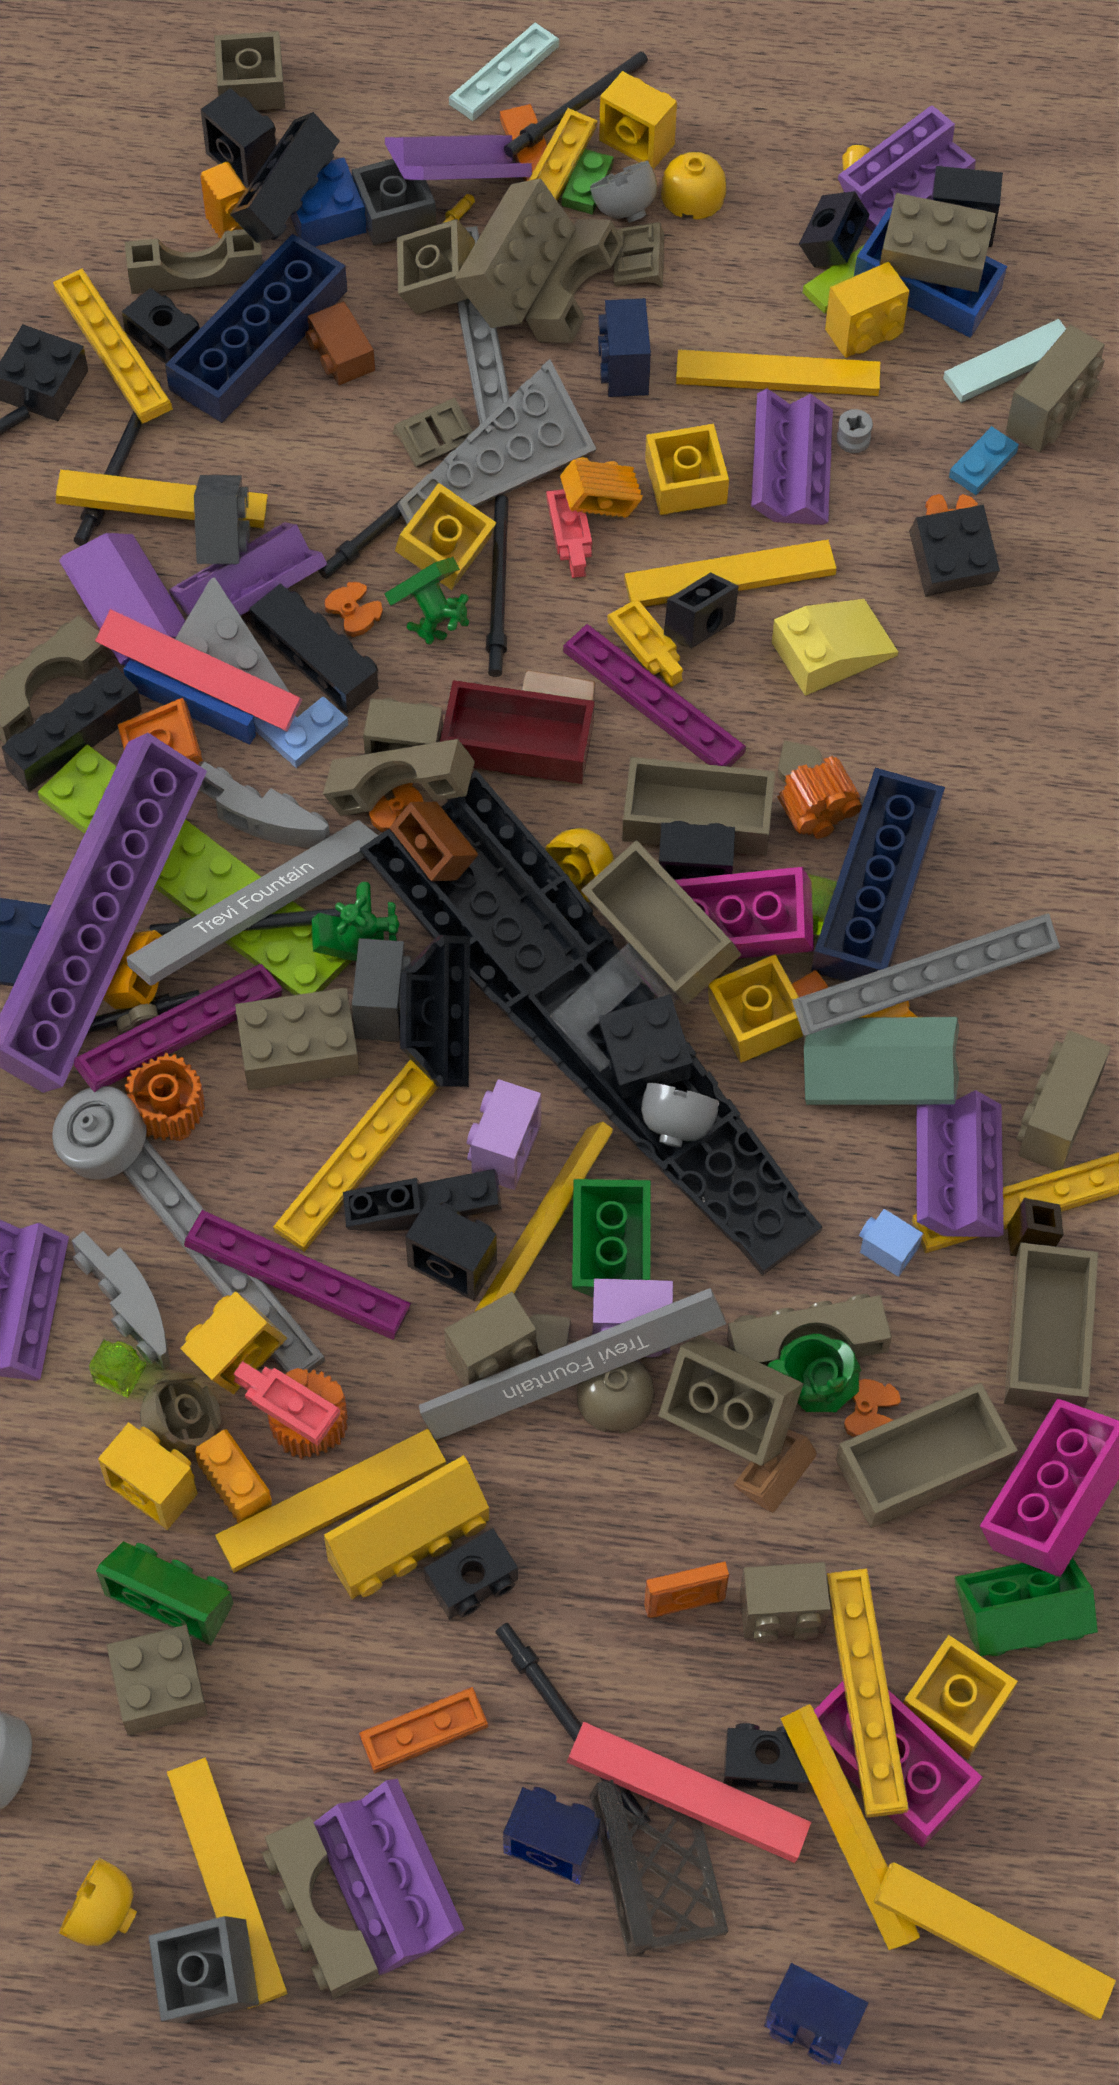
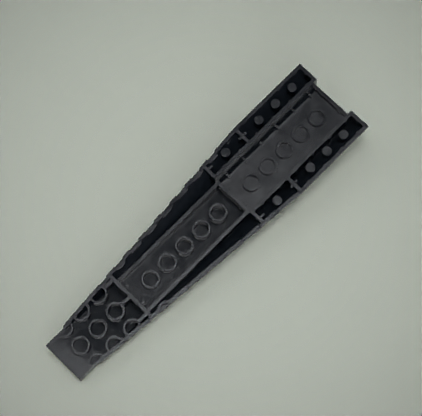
M477 770L471 774L467 795L447 799V803L441 806L478 853V856L458 880L431 881L390 829L360 848L361 854L433 939L438 935L470 936V979L742 1251L762 1276L821 1233L822 1225L798 1199L799 1193L751 1128L748 1129L740 1118L741 1114L719 1089L718 1082L711 1072H707L696 1057L697 1053L689 1042H687V1046L693 1061L695 1077L672 1083L668 1086L676 1087L675 1090L683 1092L692 1091L719 1101L716 1120L711 1130L704 1137L697 1141H683L681 1148L660 1143V1135L650 1130L643 1120L641 1109L644 1092L622 1098L601 1033L598 1016L654 999V994L647 984L644 985L634 972V966L626 955L623 956L614 944L613 937L605 926H601L594 917L593 910L567 874Z

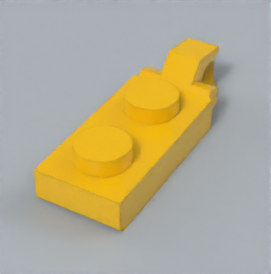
M638 599L607 615L609 625L647 670L653 675L660 673L661 678L670 687L683 681V669L678 664L680 656L676 651L677 646L669 637L664 635V630Z

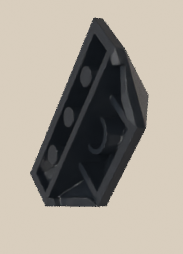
M438 935L401 972L400 1049L437 1087H469L470 936Z

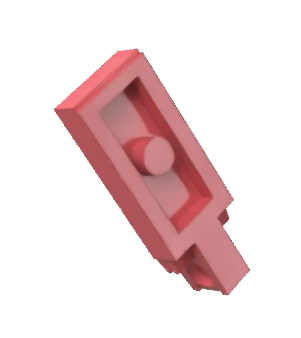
M564 489L546 491V500L557 554H559L561 561L569 560L572 578L586 577L585 558L592 557V538L586 512L580 511L577 513L576 510L571 512Z
M242 1361L233 1374L235 1376L234 1382L247 1390L245 1398L252 1402V1405L317 1446L340 1415L338 1407L276 1368L271 1370L265 1367L260 1373Z

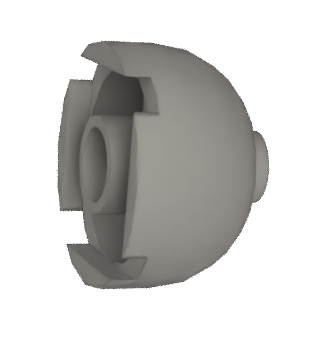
M649 161L623 168L624 171L615 175L611 173L590 186L592 198L601 212L615 219L626 217L628 222H633L646 215L644 209L652 204L657 194V180Z
M647 1083L641 1109L643 1120L650 1130L660 1135V1143L681 1148L683 1141H697L711 1130L718 1113V1100L692 1091L683 1092L675 1090L676 1087Z

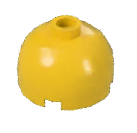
M687 152L677 156L668 164L662 177L661 199L669 211L679 217H682L683 213L693 215V219H703L712 216L721 209L726 196V176L721 165L714 158L702 152Z
M583 828L561 832L545 849L567 874L586 902H590V900L581 890L614 861L613 852L607 842L593 831Z
M98 1858L81 1884L71 1910L68 1909L59 1934L86 1946H99L107 1943L118 1931L126 1934L137 1913L136 1910L130 1908L134 1891L132 1883L126 1874L113 1864Z

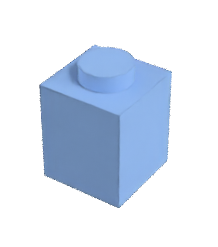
M883 1209L877 1219L870 1217L859 1234L863 1238L860 1253L899 1277L918 1251L923 1233Z

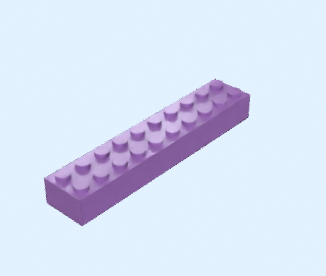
M150 733L139 736L127 743L0 1014V1068L42 1093L63 1087L73 1066L74 1058L79 1053L207 773L205 769Z

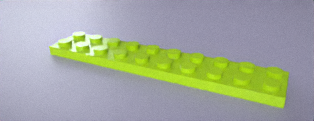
M87 744L38 791L39 799L85 834L116 766ZM185 819L154 888L191 917H195L261 878V876ZM292 901L272 914L305 910ZM312 925L242 931L225 941L226 944L255 966L262 964L278 984L292 995L323 991L352 962L351 960L313 952Z

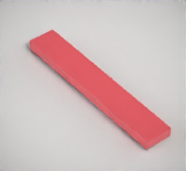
M111 609L95 640L98 644L249 713L286 732L303 700L292 693Z
M583 1722L567 1759V1763L793 1863L797 1861L811 1825V1822L586 1722Z

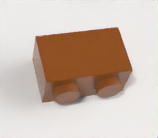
M344 301L308 316L309 330L305 332L307 342L313 351L318 350L325 373L327 375L332 374L338 385L375 371L374 349Z
M437 801L410 802L389 827L431 881L458 880L478 856V853Z

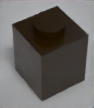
M1029 1198L1023 1199L1007 1225L1010 1256H1017L1020 1243L1053 1247L1058 1245L1064 1235L1060 1204Z

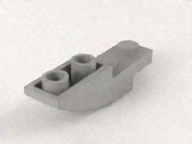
M206 762L200 766L207 773L199 790L216 801L218 818L234 828L271 842L311 848L330 837L327 821L316 812L309 813L300 807L292 796L286 793L281 795L270 788L262 798L253 787L249 785L242 786L233 780L232 776L221 767L214 768Z
M84 1231L72 1240L76 1254L73 1256V1260L86 1275L92 1272L100 1280L98 1282L99 1288L111 1300L110 1306L114 1316L111 1322L124 1337L130 1334L139 1343L136 1348L148 1363L152 1364L156 1361L165 1370L170 1366L167 1339L159 1309L144 1277L121 1247L108 1257Z

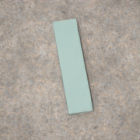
M535 22L450 95L449 105L474 121L559 47V38Z
M1057 319L945 371L943 379L962 403L1031 371L1066 328Z

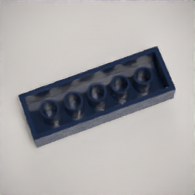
M292 233L167 362L165 368L169 390L223 423L305 336V332L309 330L308 316L335 305L348 291L346 265Z
M874 769L814 950L811 972L816 970L821 975L846 982L891 966L938 819L945 787L883 769Z

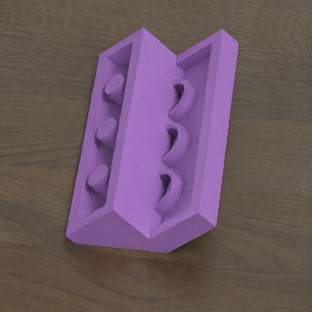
M934 106L928 107L838 175V180L844 192L855 191L870 214L865 226L872 232L887 209L893 207L896 193L931 200L936 166L975 169L976 160L952 142L955 123Z
M512 135L385 137V145L404 179L531 177L532 163H512V157H508L504 152V146L512 141Z
M768 388L757 393L751 507L773 522L816 525L828 523L833 409L812 394L789 404Z
M284 522L248 543L247 552H242L239 564H212L170 588L169 592L186 615L189 616L208 582L215 577L241 616L280 583L285 588H288L328 564L322 552L308 548L296 524Z
M105 533L60 558L59 562L99 629H101L110 609L174 639L184 625L185 620L133 534ZM113 651L120 665H126L129 660H133Z
M977 1090L957 1099L955 1104L917 1105V1222L942 1236L999 1237L1004 1235L1002 1106Z
M0 1220L1 1377L34 1381L41 1379L69 1236L41 1223L20 1229Z
M398 1779L386 1780L361 1800L337 1804L313 1822L358 1929L361 1930L377 1966L379 1975L388 1973L439 1949L465 1930Z

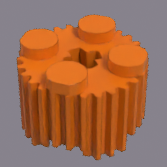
M833 756L825 758L824 763L820 766L817 764L814 768H808L807 764L798 766L796 770H792L791 774L785 776L787 784L784 787L785 789L777 796L795 830L803 835L813 833L816 839L830 835L835 829L833 825H837L844 818H851L857 815L862 808L859 799L860 795L840 760Z
M165 1053L164 1056L157 1057V1061L149 1059V1064L144 1062L142 1063V1068L137 1067L136 1070H131V1077H127L128 1084H125L127 1096L136 1105L146 1125L147 1137L153 1135L155 1140L161 1137L162 1141H165L169 1137L170 1140L181 1141L190 1136L191 1129H195V1123H200L199 1117H203L205 1100L200 1077L197 1076L196 1070H192L190 1064L186 1065L183 1057L177 1059L176 1054L169 1057L168 1053Z
M300 1368L288 1371L285 1375L338 1407L340 1415L318 1446L275 1418L267 1415L273 1438L277 1439L278 1445L283 1444L284 1452L288 1453L290 1451L292 1457L299 1455V1458L303 1459L304 1456L311 1457L312 1453H315L316 1456L320 1455V1451L327 1453L328 1447L334 1448L335 1444H341L340 1438L345 1437V1430L348 1428L346 1401L342 1388L337 1381L332 1382L331 1376L325 1378L322 1371L319 1374H316L314 1369L311 1373H308L307 1369L302 1370Z

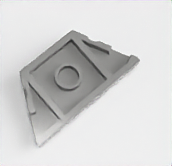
M216 578L210 579L175 639L289 692Z

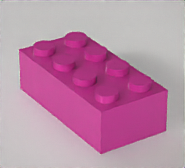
M803 867L675 880L733 942L741 953V956L737 959L814 951L812 882Z
M1057 1398L980 1525L993 1551L1061 1577L1119 1479V1421Z
M842 1681L814 1712L844 1775L861 1790L844 1683ZM888 1690L909 1808L907 1813L888 1816L923 1848L976 1792L983 1777Z

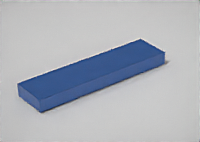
M129 660L123 668L124 675L138 689L139 694L162 705L183 698L188 705L191 718L249 745L255 738L256 732L253 715L134 660Z

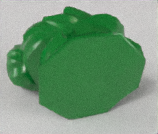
M813 1333L793 1340L783 1347L780 1359L769 1362L767 1366L803 1383L797 1403L806 1412H837L859 1392L861 1368L858 1360L855 1358V1353L847 1343L837 1339H830L822 1334Z

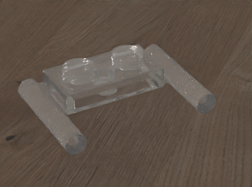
M629 943L607 961L550 1015L599 1072L606 1068L611 1061L586 1034L599 1022L598 1016L609 1013L642 981L658 998L671 994L673 1004L678 1000V997Z

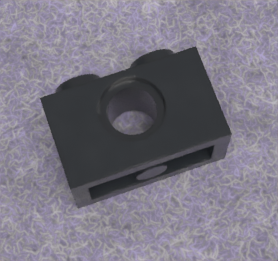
M851 191L821 196L799 242L800 247L813 267L847 264L870 216L857 193Z
M151 287L122 310L125 333L165 364L200 329L198 322L192 315L184 314L175 307L169 297L166 295L161 296Z
M710 572L667 599L664 635L677 641L680 645L692 649L735 621L739 586Z
M494 1528L424 1567V1576L426 1583L450 1620L457 1615L462 1618L472 1614L481 1606L480 1602L491 1595L500 1597L509 1592L515 1586L514 1582L518 1580V1567ZM474 1570L482 1573L484 1578L479 1583L470 1584L463 1580V1576L467 1572Z
M740 1723L735 1728L727 1729L724 1784L733 1788L796 1793L806 1792L808 1777L784 1726L776 1728V1731L760 1730V1726L755 1724ZM761 1749H770L775 1752L778 1760L773 1764H763L757 1759L756 1752Z

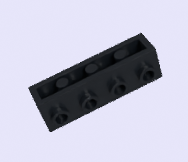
M314 112L294 119L230 215L256 243L270 238L272 240L277 239L287 227L285 222L289 216L297 212L302 206L303 202L301 199L304 194L318 182L319 178L317 175L320 170L327 166L334 158L332 152L340 140Z
M280 583L249 608L252 628L347 714L379 689L378 668L374 661L366 655L361 656L345 635H338L333 631L325 617L318 612L313 613L297 592H290Z
M116 666L107 673L99 674L90 685L78 693L69 695L59 707L50 713L41 715L32 726L22 733L14 734L8 739L6 744L2 746L8 771L28 792L32 791L59 772L87 744L91 748L115 732L118 729V724L140 714L142 708L138 689Z

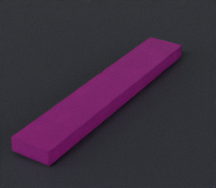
M586 624L563 645V652L708 765L731 767L745 754L746 746L590 625Z
M258 964L74 1058V1067L90 1088L96 1092L103 1086H109L129 1076L131 1070H136L137 1067L142 1068V1063L149 1064V1059L157 1061V1057L164 1056L165 1053L169 1055L237 1020L235 1004L279 998L282 996L283 989L262 964Z
M201 1210L185 1238L184 1246L392 1340L395 1339L410 1310L411 1303L204 1210Z

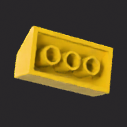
M463 1455L324 1534L328 1561L351 1599L359 1595L362 1597L370 1596L378 1591L383 1585L382 1582L395 1574L397 1577H402L414 1570L418 1565L417 1562L428 1555L436 1557L446 1552L452 1546L451 1542L463 1535L471 1537L482 1531L487 1525L486 1522L490 1520L489 1506L469 1462Z

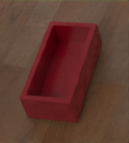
M453 680L440 742L458 739L475 761L473 768L583 784L594 726L595 701Z

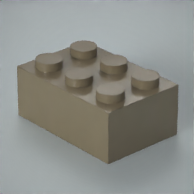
M896 193L882 249L880 265L889 262L897 274L902 277L978 292L996 213Z
M1070 324L1014 390L1005 433L1039 453L1048 442L1053 444L1059 437L1063 428L1062 425L1066 420L1072 421L1078 414L1081 402L1085 397L1090 399L1098 389L1100 381L1097 380V376L1105 360L1101 359L1105 344Z
M347 987L235 1004L248 1090L359 1074L358 1054Z
M1068 1030L1063 1043L1056 1040L1048 1059L1047 1068L1040 1076L1032 1103L1028 1104L1021 1122L1022 1125L1016 1138L1017 1141L1022 1142L1018 1156L1055 1171L1063 1169L1100 1082L1111 1046Z
M699 1335L680 1346L658 1416L762 1466L781 1453L803 1383Z

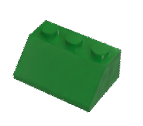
M574 1179L572 1289L593 1297L594 1279L650 1280L651 1180Z
M123 1541L99 1564L96 1573L105 1596L172 1628L187 1625L191 1637L210 1646L234 1604L231 1592L228 1591V1585L212 1576H207L206 1580L192 1574L193 1569L185 1563L172 1559L170 1563L157 1557L158 1553L154 1549L142 1543H136L133 1546Z
M1073 1557L1061 1577L1026 1563L955 1576V1584L969 1637L980 1656H999L1009 1650L1024 1647L1039 1648L1049 1642L1063 1639L1078 1640L1085 1635L1098 1633L1094 1590Z

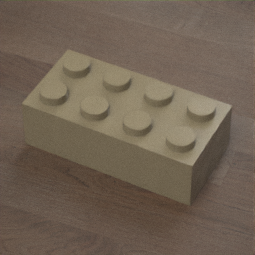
M541 178L510 185L454 279L491 328L521 324L576 229Z
M630 757L622 841L635 842L637 840L639 843L660 845L661 822L684 821L696 825L720 823L728 827H735L734 853L767 856L775 771Z
M637 840L581 890L597 910L685 1005L741 956L733 942Z
M1020 1243L1014 1267L1004 1404L1051 1410L1057 1398L1085 1408L1089 1398L1098 1252Z
M978 1383L840 1443L836 1461L870 1528H874L1012 1467L1018 1450L982 1383Z

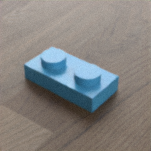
M991 426L950 469L949 478L974 495H977L1017 453L1019 444Z

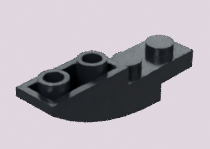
M495 1169L420 1183L417 1178L343 1192L345 1221L348 1230H410L428 1199L438 1204L441 1202L450 1204L459 1211L461 1216L467 1219L471 1215L502 1210L499 1179Z

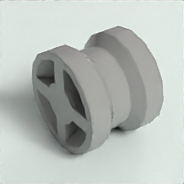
M851 409L840 416L837 443L841 449L849 453H860L869 447L873 427L870 415L859 409Z

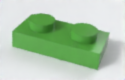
M585 149L563 193L562 206L593 214L597 205L592 198L590 186L610 174L614 157Z

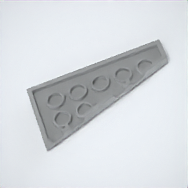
M549 359L505 403L503 402L463 443L444 458L430 474L425 476L399 501L397 506L407 524L438 483L476 508L495 499L498 495H504L568 466L573 459L587 457L595 453L597 449L551 360Z

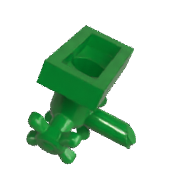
M454 557L431 564L384 593L390 606L408 601L413 597L416 599L425 618L422 617L420 619V624L408 622L406 628L409 631L417 632L418 636L424 639L428 645L433 643L434 638L439 640L446 639L447 633L436 630V627L447 618L450 619L447 627L449 631L456 630L458 622L461 626L466 627L469 625L466 607L469 599L468 595L462 593L459 598L453 597L446 600L439 586L441 580L460 570Z
M361 882L357 886L355 904H348L346 906L341 902L335 904L336 910L341 913L340 917L318 913L312 918L313 952L356 962L359 938L384 940V932H389V940L397 941L396 934L400 926L398 916L395 914L396 905L393 902H388V917H376L372 913L371 887L368 882Z

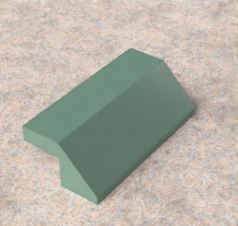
M856 1018L806 1035L804 1043L806 1105L955 1104L959 1082V1071L955 1057L959 1033L958 1018Z

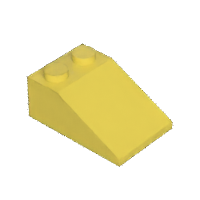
M865 599L804 606L774 619L772 644L805 696L898 656V650Z

